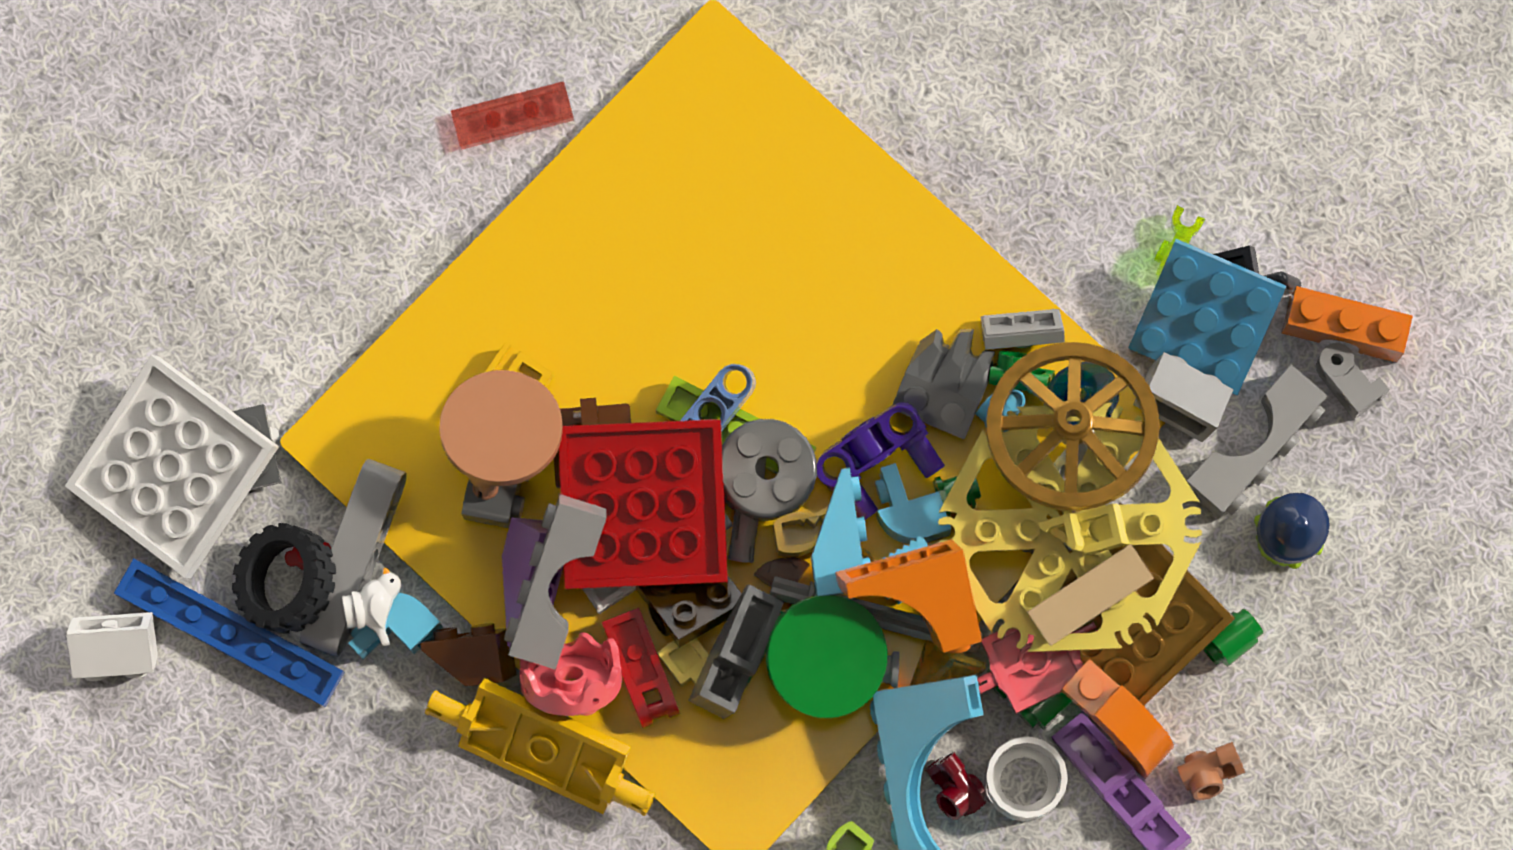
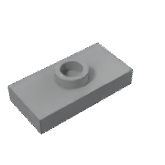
M1059 309L980 316L985 350L1008 347L1028 348L1032 345L1065 342L1064 327Z

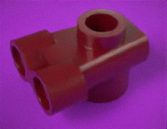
M955 752L935 760L925 771L935 785L938 784L942 789L936 796V801L941 811L950 819L959 820L963 815L966 817L977 812L987 802L982 796L984 792L982 782L975 775L967 774L964 769L965 765Z

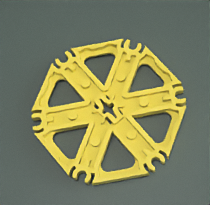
M1112 403L1104 404L1093 415L1106 417L1107 410ZM1047 406L1017 407L1023 415L1054 414ZM1117 406L1112 412L1111 418L1119 419L1123 407ZM1011 410L1007 412L1008 416H1017ZM1137 415L1135 421H1142V417ZM1070 416L1066 419L1067 422L1080 421L1075 416ZM982 429L939 513H956L955 519L943 517L938 520L939 525H951L955 529V535L952 540L963 549L975 608L991 633L995 624L1002 618L1005 623L998 630V638L1003 639L1008 629L1016 628L1021 633V638L1016 647L1022 649L1028 642V635H1034L1033 644L1027 652L1119 649L1122 646L1117 642L1115 632L1120 631L1124 642L1131 645L1134 642L1128 634V628L1134 623L1140 624L1147 634L1150 633L1151 625L1148 620L1143 618L1144 614L1148 613L1154 619L1156 626H1158L1201 542H1184V537L1197 538L1202 535V530H1190L1185 525V519L1189 515H1200L1201 509L1197 507L1183 509L1182 506L1183 503L1200 501L1160 439L1158 438L1153 461L1170 486L1171 493L1169 498L1162 503L1122 504L1120 509L1129 543L1124 546L1130 544L1132 546L1164 544L1173 551V562L1161 585L1152 597L1143 598L1134 591L1102 612L1103 623L1098 631L1094 633L1069 634L1050 646L1028 614V611L1060 591L1071 569L1077 578H1080L1112 557V554L1109 550L1088 555L1073 549V552L1069 553L1064 546L1065 542L1050 533H1046L1039 527V522L1048 520L1046 517L1048 514L1051 518L1060 516L1057 509L1043 506L1030 499L1028 501L1033 508L972 509L967 503V494L983 463L987 459L992 458L984 429ZM1038 429L1002 432L1005 448L1016 466L1040 444L1037 438ZM1094 430L1097 438L1123 468H1125L1130 456L1134 452L1140 451L1144 436ZM1089 448L1078 466L1077 493L1096 490L1115 481V478ZM1047 455L1027 477L1043 487L1064 492L1065 481ZM1093 509L1075 511L1074 513L1068 510L1061 511L1065 515L1068 513L1080 514ZM1034 550L1010 598L1001 604L994 603L988 598L969 566L970 558L976 552Z

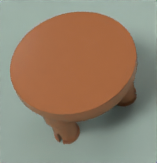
M508 370L481 373L459 385L447 399L440 417L441 443L446 456L454 467L469 477L473 484L475 496L479 497L481 491L482 499L489 500L496 496L499 486L524 482L544 470L555 458L562 439L561 412L551 392L542 383L528 375Z

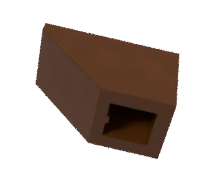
M494 623L474 625L470 627L471 632L459 634L457 627L438 629L433 631L434 637L420 643L422 652L464 686L480 685L484 678L494 683H500L517 675L514 657L509 655L507 641H504L506 628L495 629Z

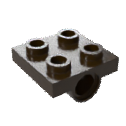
M729 576L728 582L636 586L637 592L648 605L650 616L658 630L664 636L670 635L679 648L725 622L742 594Z

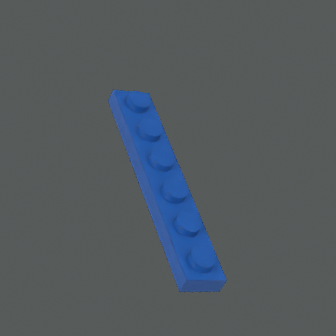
M134 558L114 591L116 596L148 613L152 612L153 616L323 707L327 706L345 673L343 670L280 636L255 626L254 623L248 622L239 614Z

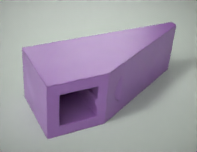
M511 518L502 553L506 630L511 617L519 618L523 606L516 603L523 579L531 581L535 567L529 565L530 557L536 541L543 543L548 530L541 527L543 520ZM563 566L557 570L549 584L548 593L552 605H554Z

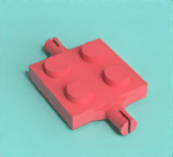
M1091 622V624L1070 634L1089 633L1096 630L1097 627L1094 622ZM1008 629L1003 639L997 637V631L982 638L981 645L989 659L990 672L977 677L978 685L986 682L979 686V691L982 694L998 686L1007 696L1015 714L1020 713L1062 693L1061 689L1083 666L1080 650L1027 652L1033 644L1034 635H1028V642L1022 649L1016 647L1021 638V633L1018 629Z

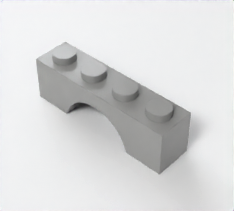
M1291 364L1261 399L1268 418V433L1264 444L1257 450L1242 456H1226L1212 452L1187 480L1200 503L1218 519L1225 511L1233 515L1247 500L1248 497L1242 492L1251 482L1259 486L1273 471L1274 468L1268 463L1277 453L1285 457L1299 442L1300 439L1294 434L1303 424L1311 428L1326 410L1320 405L1327 398V395Z
M559 494L556 505L548 504L541 526L548 530L544 542L536 541L529 565L534 566L535 569L531 581L523 579L516 603L523 606L518 619L510 618L504 641L510 642V656L556 670L568 634V621L552 605L548 593L549 584L557 570L565 563L580 557L594 556L606 520L605 508Z

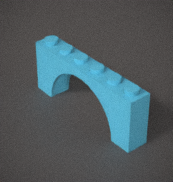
M977 675L876 691L873 695L870 712L873 722L878 725L880 740L877 743V754L879 761L885 766L887 781L884 783V795L887 803L892 808L894 821L891 823V837L894 844L898 845V850H941L926 826L921 809L920 785L922 773L932 749L949 730L963 721L983 715Z

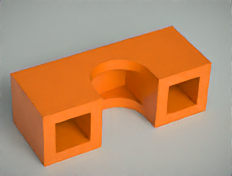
M1296 286L1289 299L1281 333L1320 343L1322 340L1346 342L1358 347V353L1397 363L1405 352L1413 315Z

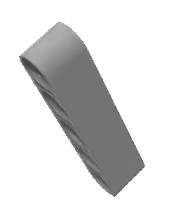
M367 459L363 464L331 548L333 556L330 557L331 562L336 565V574H333L332 582H336L334 592L329 593L327 599L330 601L325 611L321 610L318 613L319 619L312 625H304L305 629L301 631L299 638L301 644L339 657L343 652L352 628L347 629L342 596L352 595L351 592L353 591L361 592L364 585L370 582L407 479L406 472L371 459Z

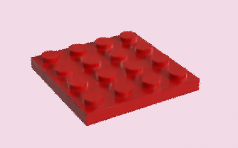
M721 419L562 426V439L559 446L561 495L606 509V520L594 556L576 558L564 564L565 589L728 582Z

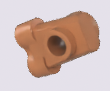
M1233 742L1215 748V751L1208 754L1206 751L1193 752L1185 757V764L1177 767L1186 790H1191L1194 799L1207 800L1213 798L1224 789L1222 779H1231L1246 773Z

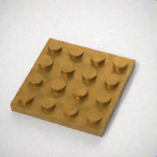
M1163 544L1133 546L1154 578L1135 592L1143 598L1152 597L1161 585L1173 562L1174 555ZM1127 546L1117 547L1109 551L1113 556ZM1072 569L1061 589L1078 579ZM1187 570L1158 626H1156L1154 619L1148 613L1144 614L1143 618L1148 620L1151 625L1150 633L1147 634L1138 623L1131 624L1128 628V634L1134 643L1131 645L1125 643L1121 637V632L1118 631L1115 632V637L1122 648L1080 650V658L1083 665L1090 659L1119 686L1123 685L1144 706L1235 618ZM1099 614L1078 629L1094 622L1097 627L1096 630H1099L1103 623L1102 615Z

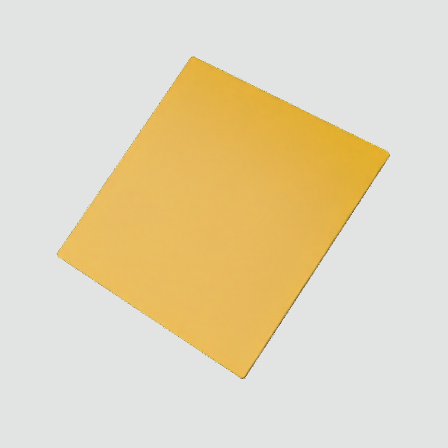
M709 0L282 436L280 443L298 463L346 508L358 475L367 459L406 472L407 479L384 544L470 625L494 623L495 629L506 628L502 553L509 528L464 520L461 513L469 477L456 469L445 454L440 437V417L443 407L453 391L466 380L484 373L505 342L554 373V377L547 386V389L555 398L559 409L580 407V399L596 398L598 406L627 403L630 406L631 423L671 421L657 414L656 409L674 376L705 390L725 366L730 364L744 365L754 373L756 386L752 395L740 409L759 419H775L797 428L807 438L809 443L816 447L814 454L817 462L826 449L840 441L848 432L892 406L919 342L936 329L942 333L944 343L949 346L960 329H974L971 351L973 355L979 356L985 350L980 316L1059 309L1064 327L1065 342H1079L1102 346L719 1ZM1052 344L1032 345L1028 348L1008 347L986 350L995 351L994 365L998 362L1000 351H1015L1029 354L1034 350ZM1069 360L1058 361L1040 367L1042 369L1055 370L1054 382L1068 383ZM1081 361L1084 377L1080 383V402L1085 403L1089 399L1091 390L1099 392L1118 376L1102 366ZM740 371L731 372L726 379L727 389L733 394L741 393L746 387L747 380L745 375ZM1106 371L1110 373L1109 378L1093 389L1084 380L1097 372ZM988 383L978 409L994 392L997 385ZM1068 385L1064 389L1063 396H1057L1059 399L1063 397L1065 402L1068 401ZM1129 386L1110 400L1112 407L1107 410L1106 417L1111 418L1114 409L1117 406H1121L1123 410L1119 419L1135 420L1137 415H1139L1144 422L1141 409L1133 405L1136 396ZM1022 390L1025 396L1024 407L1046 406L1034 394ZM894 413L890 418V424L895 431L906 432L913 426L912 418L902 413ZM975 414L965 439L924 423L926 425L925 429L928 432L926 438L945 465L928 478L923 476L906 449L901 451L898 447L895 452L865 472H861L860 476L862 478L859 481L878 510L890 506L888 502L881 503L875 481L881 479L879 475L881 467L894 463L897 465L908 501L935 493L933 486L934 478L940 476L943 481L958 476L982 429H984L987 436L985 422ZM1159 419V430H1160V429L1163 427V425L1165 424V422H1163V421L1160 420V419ZM1068 421L1071 425H1077L1074 421ZM1053 428L1038 429L1037 438L1040 443L1053 431ZM1060 442L1048 454L1053 464L1066 449V444ZM1139 451L1134 452V453L1130 456V458H1129L1127 464L1135 457V455H1136ZM830 457L824 462L826 472L833 477H838L841 469H846L845 462L839 457ZM989 458L983 463L976 477L981 498L975 500L976 508L974 510L1033 508L1028 499L1006 481L996 467L993 458ZM554 459L544 470L530 478L529 482H522L519 496H524L525 501L521 518L543 520L548 504L556 505L561 489L555 485ZM765 468V479L770 480L777 476V474ZM818 475L810 496L797 512L814 515L817 511L828 507L833 491L830 492L826 484L818 478ZM724 502L725 514L732 522L733 527L735 510L731 509ZM1057 509L1060 516L1064 515L1061 510ZM877 512L865 520L867 541L860 542L862 558L869 557L870 562L877 561L883 557H889L890 553L895 554L896 549L902 550L903 545H910L890 537L880 526L877 520ZM952 512V514H950L951 518L955 519L956 513ZM1049 514L1046 516L1048 520L1052 519ZM775 520L758 521L753 563L728 559L732 527L726 530L727 573L741 593L750 584L770 594L771 587L755 577L754 573L766 562L778 558H787L777 555L773 533V522ZM951 526L950 536L928 542V546L937 544L940 540H951L955 535L954 527ZM1022 550L976 552L970 558L969 566L988 598L992 602L998 603L1019 581L1032 554L1029 552L1025 553ZM812 552L796 557L810 563L809 568L798 583L810 585L811 581L814 582L811 564ZM563 566L553 606L568 621V634L565 643L573 642L580 633L585 632L591 635L596 642L603 645V642L608 638L602 622L636 608H640L656 652L673 641L670 635L664 636L658 630L650 616L648 605L637 590L599 614L582 588L565 589ZM871 595L854 597L921 616L917 610L903 602L897 604L893 598L887 600L884 596ZM784 602L781 611L785 612L793 604ZM976 609V614H977V619H978V624H979L983 619H982V617L980 616L979 612H978L977 609ZM725 622L697 637L708 654H710ZM882 629L887 644V655H892L893 651L899 652L898 687L923 684L950 655L947 652L943 653L933 642ZM766 655L751 682L744 689L735 713L724 719L689 702L688 700L695 684L691 680L681 687L660 657L659 660L680 714L670 718L668 715H664L654 719V724L642 728L622 676L620 691L608 705L598 709L591 715L568 716L575 721L631 746L623 769L646 790L655 792L654 798L709 850H768L878 732V725L873 722L870 712V704L873 697L856 711L835 718L813 717L792 708L778 695L770 681L766 666ZM514 657L515 667L520 671V659ZM881 683L877 691L892 689L890 683ZM658 689L643 694L646 705L661 700Z

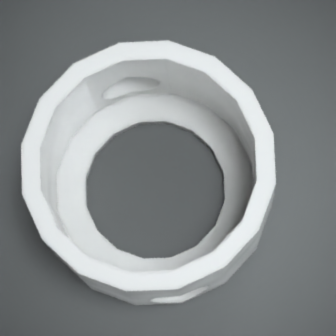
M1026 736L1011 739L996 750L987 764L984 785L988 799L998 812L1009 819L1026 822L1040 819L1054 810L1065 794L1068 775L1065 762L1056 748L1042 739ZM1014 759H1033L1041 764L1047 773V791L1034 804L1025 806L1014 804L1002 792L1000 784L1001 773L1005 766Z

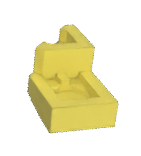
M1112 503L1080 514L1068 513L1039 522L1041 530L1057 537L1073 550H1078L1088 555L1129 544L1119 504Z

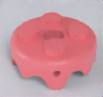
M580 633L573 642L564 643L556 670L520 659L522 694L531 705L546 713L562 716L591 715L614 700L621 688L622 671L617 643L613 638L605 640L602 645L596 642L588 633Z

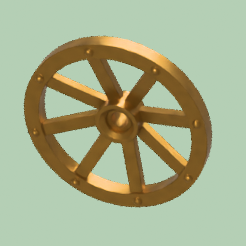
M1064 342L1052 344L1034 350L1019 359L999 380L990 399L987 412L988 446L995 465L1002 476L1015 490L1026 498L1043 506L1058 510L1080 511L1093 509L1111 503L1125 495L1141 480L1148 470L1159 438L1158 408L1154 395L1143 376L1134 366L1118 354L1088 343ZM1069 360L1068 401L1063 402L1031 372L1050 363ZM1081 361L1102 366L1118 376L1085 403L1080 402ZM1019 382L1054 412V414L1002 416L1006 401ZM1129 386L1138 400L1144 422L1094 416L1093 413ZM1070 416H1075L1079 418L1080 423L1071 425L1066 419ZM1053 428V431L1018 466L1014 464L1005 448L1001 430ZM1092 430L1144 436L1141 449L1127 471ZM1060 442L1066 444L1064 492L1043 487L1027 477ZM1084 443L1115 478V481L1096 490L1077 493L1078 449L1080 444Z

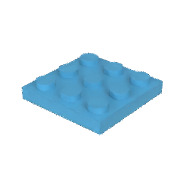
M1176 239L1128 349L1154 360H1157L1163 352L1184 359L1189 366L1200 372L1217 377L1221 380L1222 384L1232 388V393L1238 396L1283 296L1286 285Z

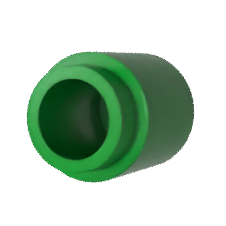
M1243 608L1238 613L1231 612L1235 619L1203 649L1215 665L1222 662L1229 667L1258 643L1257 638L1264 633L1257 620L1246 609Z

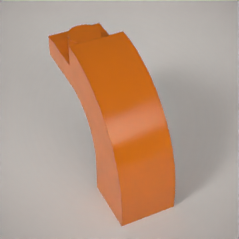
M1090 659L1061 689L1070 700L1107 733L1116 744L1117 750L1144 779L1151 774L1174 748L1172 739L1156 718L1123 685L1119 686Z

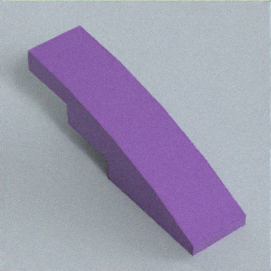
M1083 712L1052 736V740L1145 850H1183L1192 842L1188 833L1164 808L1161 800L1139 778L1134 767Z

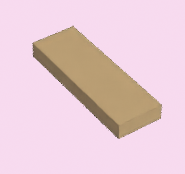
M1130 544L1029 610L1028 614L1048 644L1052 646L1154 578Z

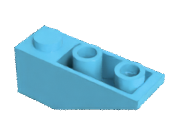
M850 468L841 469L811 555L815 593L817 596L844 594L838 588L835 572L870 562L869 557L862 558L860 542L867 541L864 517H856L855 501H861L859 477H851Z

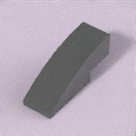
M750 584L745 587L703 666L688 700L689 702L723 719L735 713L749 677L757 671L770 633L784 604L783 601Z

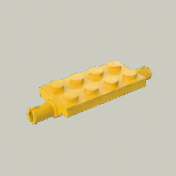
M485 678L477 690L473 703L468 705L462 704L441 694L437 690L433 692L426 706L428 708L425 709L424 714L433 716L456 727V732L462 735L458 747L601 814L605 813L612 801L634 810L644 817L650 809L656 793L623 779L624 774H622V770L631 746L567 716L550 714L537 709L524 696Z

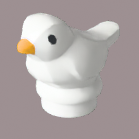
M383 568L382 575L377 580L365 584L361 592L353 591L351 592L352 595L342 596L347 629L353 627L362 629L368 626L377 634L383 647L390 645L385 625L393 600L401 588V581L397 575L391 573L387 568Z

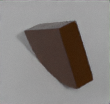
M796 557L778 558L763 564L757 569L754 576L771 588L775 576L799 582L809 568L810 563Z

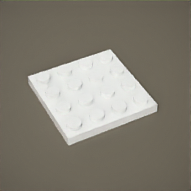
M151 355L71 475L65 487L181 576L192 578L279 446L160 357Z

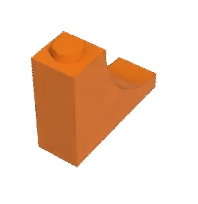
M952 539L835 572L838 588L848 598L869 595L884 596L899 600L917 610L929 629L933 643L943 653H962L971 648L970 645L982 642L964 552Z

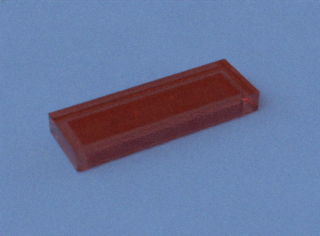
M564 81L451 110L461 150L574 121Z

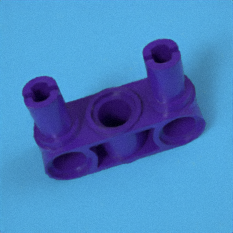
M896 403L877 416L871 417L844 435L840 441L826 449L817 462V475L826 484L830 492L834 491L838 477H833L826 472L824 462L827 458H841L845 462L846 468H850L851 477H859L860 480L862 478L860 476L861 472H865L895 452L898 447L901 451L906 449L925 478L935 474L945 465L926 438L928 434L925 429L926 425L921 420L918 411L908 403ZM897 412L909 414L913 421L912 428L906 432L895 431L890 424L891 416ZM860 483L861 501H855L856 517H864V520L876 513L878 508Z

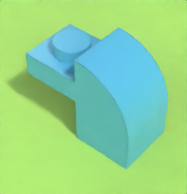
M896 463L880 468L879 475L881 479L875 481V486L881 503L888 502L890 507L878 510L877 520L890 537L899 542L910 544L911 540L917 541L918 536L923 537L926 543L950 536L951 526L939 525L938 523L939 519L947 517L946 512L939 513L943 506L939 491L908 501Z
M398 593L393 600L385 628L387 636L393 632L415 654L421 649L420 643L434 636L433 631L442 629L443 626L419 600L410 595ZM365 626L362 629L357 627L353 629L350 634L353 639L348 644L362 659H365L381 642L377 634L368 626Z

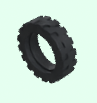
M278 523V527L274 525L264 527L262 533H255L250 537L249 541L251 543L247 547L243 546L238 555L241 557L239 564L234 566L233 575H236L235 582L232 583V592L237 595L236 607L245 613L243 617L248 622L254 623L257 627L283 634H290V631L300 632L305 629L304 625L315 623L319 619L318 613L321 610L325 611L330 601L327 599L329 593L334 592L336 583L332 582L333 574H336V565L331 562L330 558L333 556L330 547L323 544L325 540L310 530L287 523ZM295 547L298 549L303 560L304 576L300 590L285 607L273 610L265 596L264 581L267 570L278 554L287 548Z

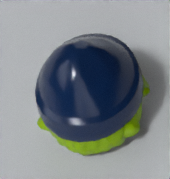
M1289 493L1281 497H1275L1267 501L1266 508L1262 514L1254 517V523L1257 527V547L1260 550L1261 556L1273 564L1297 569L1300 568L1304 561L1322 553L1324 543L1329 534V517L1324 506L1311 495Z

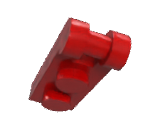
M640 608L603 621L602 625L607 638H613L617 643L622 676L642 728L654 724V719L664 715H668L670 718L680 714ZM658 689L661 700L646 705L643 694Z

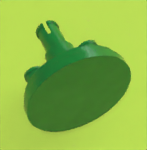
M816 595L795 603L785 612L780 611L767 643V671L778 695L792 708L806 715L818 718L840 717L861 708L878 690L887 666V644L879 623L865 607L842 596Z

